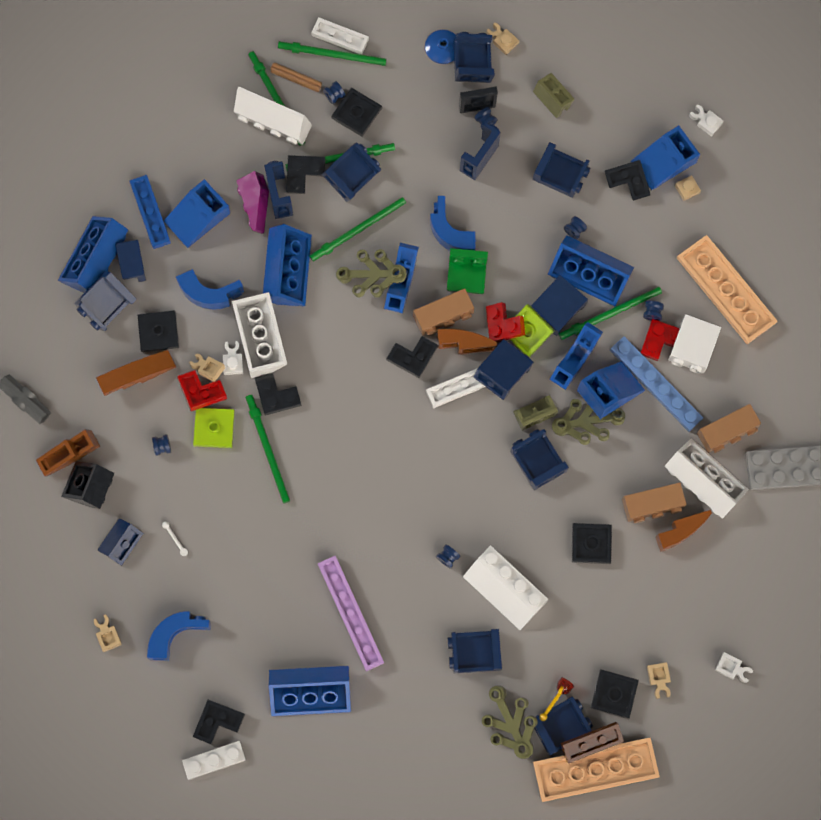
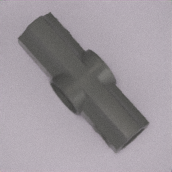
M10 374L0 380V389L12 399V402L23 412H27L37 423L41 424L49 418L51 414L49 409L39 402L37 397L27 387H23Z

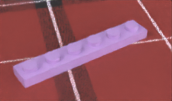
M336 556L318 563V567L366 672L384 664Z

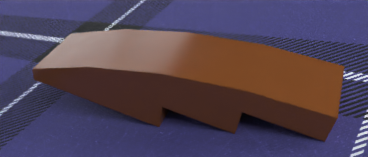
M166 350L123 365L96 377L104 396L121 388L124 390L139 382L144 383L176 368V365L169 351Z

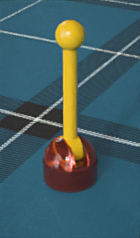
M563 677L560 678L556 685L558 693L545 712L540 714L539 718L541 721L547 720L548 713L561 694L566 695L572 691L574 685L569 680Z

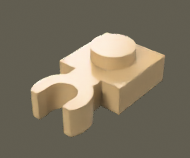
M497 23L493 24V28L496 29L495 32L490 31V29L486 31L487 35H492V38H495L493 44L505 55L519 44V40L507 29L502 32Z
M200 354L195 355L198 360L197 363L189 362L192 369L198 370L199 375L213 382L217 380L225 369L223 363L211 357L204 360Z
M105 614L103 615L105 618L103 624H99L98 620L94 619V625L101 630L95 634L103 652L122 645L115 626L109 627L110 620Z
M667 662L648 665L647 671L650 686L656 685L657 688L654 692L655 698H660V690L665 691L666 697H670L671 692L665 684L671 682Z

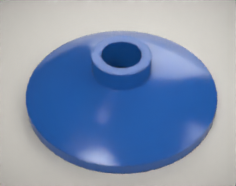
M437 30L431 33L425 42L427 56L439 64L453 62V41L456 34L448 30ZM444 42L446 45L442 46L440 43Z

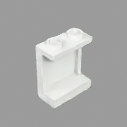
M685 314L668 360L675 366L688 367L694 373H704L709 364L721 327Z

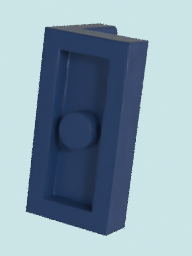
M133 240L117 243L116 248L122 279L137 277L138 282L146 281L139 241Z
M119 518L98 548V551L122 566L144 533L132 524Z

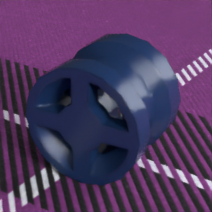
M337 81L333 82L332 86L323 89L325 96L331 104L336 103L337 99L345 97V93Z
M489 107L481 110L474 117L476 122L481 124L482 130L485 123L495 125L498 121L495 116H492Z
M574 216L571 222L564 226V230L570 237L577 240L581 232L587 230V226L580 218Z
M646 301V311L643 314V318L649 321L652 319L661 321V311L664 309V304L658 301Z
M168 434L160 438L152 437L156 456L164 452L167 454L171 453Z
M447 544L443 547V551L436 555V558L449 569L453 567V562L461 557L458 552Z

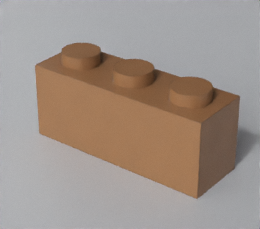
M466 289L413 310V317L422 336L425 334L432 335L438 331L437 329L442 327H451L456 321L460 319L462 321L467 320L474 314V306Z
M748 404L701 428L697 435L708 453L712 451L717 453L725 448L724 445L728 443L733 445L739 442L741 436L745 434L751 436L758 432L757 428L761 425V422L751 404Z
M681 483L626 495L622 499L627 520L634 523L643 522L646 517L650 516L653 519L664 516L663 513L671 512V514L680 513L687 505Z

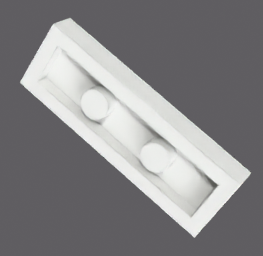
M319 17L311 32L313 37L360 55L363 54L369 41V37Z
M477 369L426 389L432 407L436 408L484 388V385L473 378Z
M240 741L182 760L188 780L246 761Z

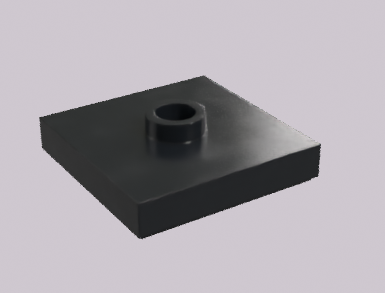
M497 86L460 92V113L479 111L488 107L490 109L495 108L498 95Z
M351 87L331 118L363 137L382 110V105Z
M175 310L137 314L141 352L179 348Z
M573 523L572 563L611 564L612 525Z
M600 669L590 708L630 719L639 680Z

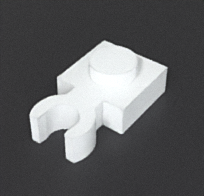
M696 105L695 110L699 114H694L691 111L689 117L692 120H698L697 126L712 137L724 121L709 110L705 113L702 106Z
M235 341L236 346L233 349L229 348L228 342H225V349L228 354L223 355L224 375L243 374L242 354H237L240 348L238 341Z
M725 652L722 654L715 669L716 672L732 680L737 675L739 680L747 683L749 680L743 676V673L745 671L750 674L753 672L750 667H740L742 661Z

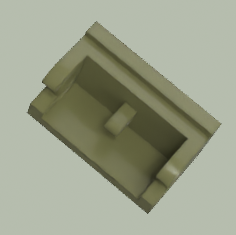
M552 73L540 79L533 90V93L556 118L562 114L564 109L567 111L575 100Z
M549 395L517 409L513 413L523 431L556 416L558 409Z

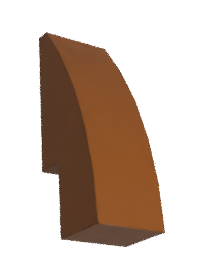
M438 329L437 331L439 349L458 347V355L490 352L497 347L496 341L474 332L458 329Z
M85 429L70 440H64L36 459L44 476H48L80 460L99 448L100 445L92 430Z
M711 510L673 521L671 524L673 530L660 533L655 537L660 552L680 544L693 535L712 514Z

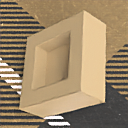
M692 175L675 184L683 201L701 192Z

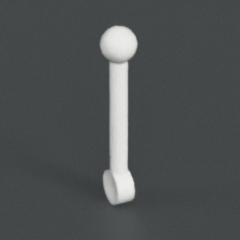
M163 522L162 527L164 529H167V531L179 547L180 554L182 556H187L188 550L183 548V546L181 545V543L169 527V522Z

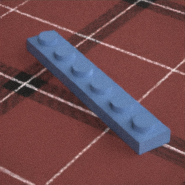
M625 336L610 348V351L618 360L623 362L628 370L688 432L703 420V417Z

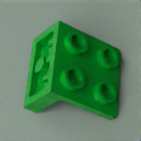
M450 248L447 291L457 292L466 289L467 293L484 294L488 252Z

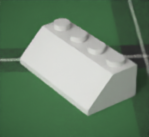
M238 87L234 106V113L238 116V120L244 123L252 122L254 127L264 131V128L270 130V134L278 138L280 136L286 137V141L294 145L297 143L303 145L312 127V124L305 115Z
M269 292L232 301L251 379L271 374L287 365Z
M692 438L664 466L671 475L676 476L687 489L696 494L700 501L705 502L722 519L749 490Z
M491 545L463 576L518 630H521L548 601L545 595Z

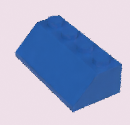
M92 216L58 281L85 293L105 271L109 270V265L117 255L116 244L124 242L128 229L113 218Z
M286 224L269 228L263 294L269 292L271 302L276 305L303 307L306 303L312 235Z
M566 235L557 251L548 275L554 278L561 275L575 288L616 306L634 267Z
M349 666L269 670L271 716L351 712Z

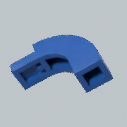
M438 196V201L434 202V213H430V226L436 240L449 251L450 248L475 250V231H459L451 227L445 216V196Z
M400 242L395 265H402L406 269L407 275L403 282L390 285L384 309L403 313L415 271L419 247Z
M193 269L176 276L178 285L185 297L193 304L205 309L227 308L230 306V298H238L244 292L240 280L219 289H210L198 281Z
M587 322L549 380L566 390L589 358L603 331Z
M190 611L179 612L167 617L155 628L150 637L147 658L149 660L169 661L170 646L174 637L185 630H211L210 620H206L205 616H195L194 619H191L192 614Z

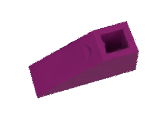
M253 171L236 180L238 185L237 191L243 199V208L248 214L250 228L255 232L263 234L265 232L269 189L264 175Z

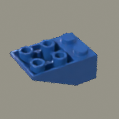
M678 125L661 136L630 162L641 160L648 187L652 191L696 164L700 153Z
M204 179L188 192L165 218L164 223L189 248L231 213L229 205Z
M621 361L599 369L582 379L577 391L595 414L602 419L643 393L645 389Z

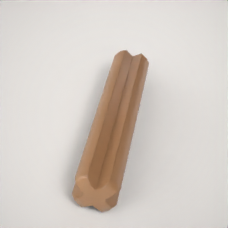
M278 63L272 64L271 73L313 91L319 92L321 90L322 82Z

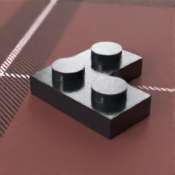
M288 155L286 193L305 194L306 175L322 176L321 174L325 171V157Z
M641 160L605 170L609 188L628 183L633 201L651 196Z
M421 336L413 351L395 343L386 360L413 376L420 378L437 350L438 345Z
M273 374L255 378L265 416L302 406L297 386L278 391Z
M208 699L193 738L212 745L219 726L238 733L245 714Z

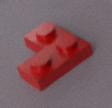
M499 302L486 306L490 339L498 343L502 342L503 339L509 340L525 335L524 317L519 315L507 319L506 303Z
M652 319L640 353L644 357L658 361L663 345L674 346L680 328Z
M196 370L177 376L190 411L227 399L220 380L202 386Z

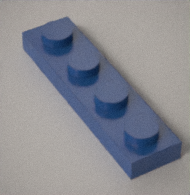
M145 175L130 180L153 249L171 244L148 176Z

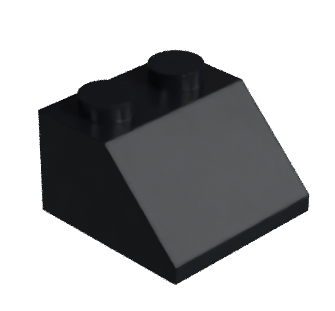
M75 461L61 497L88 507L100 509L105 501L106 493L112 484L115 473L98 464Z

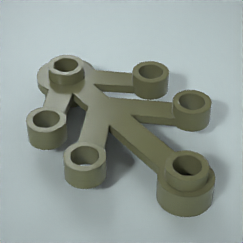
M362 249L357 252L356 256L370 270H349L347 267H340L336 272L337 279L343 284L350 282L352 278H368L361 285L353 287L352 292L358 298L362 297L369 288L374 297H380L383 291L392 283L403 282L407 275L406 269L402 265H394L382 249L377 250L374 256L388 270H380L369 258L367 251ZM380 278H386L380 285H373Z
M573 399L564 417L556 418L553 421L552 430L559 436L568 434L579 440L582 445L590 443L591 435L589 433L597 436L600 441H607L610 434L609 430L606 428L599 429L593 424L610 421L614 425H621L625 421V412L617 408L600 419L598 416L590 417L593 410L588 405L578 419L571 420L574 414L579 412L582 407L579 399ZM580 427L588 432L580 433L574 428ZM605 433L607 436L603 437L600 434Z
M501 685L494 686L489 690V697L497 703L506 722L495 719L493 715L489 714L482 718V724L485 727L493 726L511 733L514 740L505 738L501 733H495L490 738L491 743L496 746L501 744L514 749L516 756L521 759L529 758L534 750L530 740L534 727L538 723L537 718L531 715L524 719L526 728L522 737L519 729L524 711L529 705L528 700L521 697L515 701L516 712L513 718L504 700L507 694L505 688ZM494 691L499 693L498 698L494 696ZM520 700L524 702V707L519 705ZM487 717L491 719L490 724L486 722ZM529 718L533 720V725H529ZM495 736L500 738L499 743L495 741ZM521 745L525 747V752L520 750Z

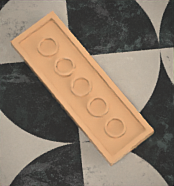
M707 235L677 256V260L747 345L778 322Z
M651 737L621 743L570 764L567 763L565 755L533 762L541 802L660 777Z

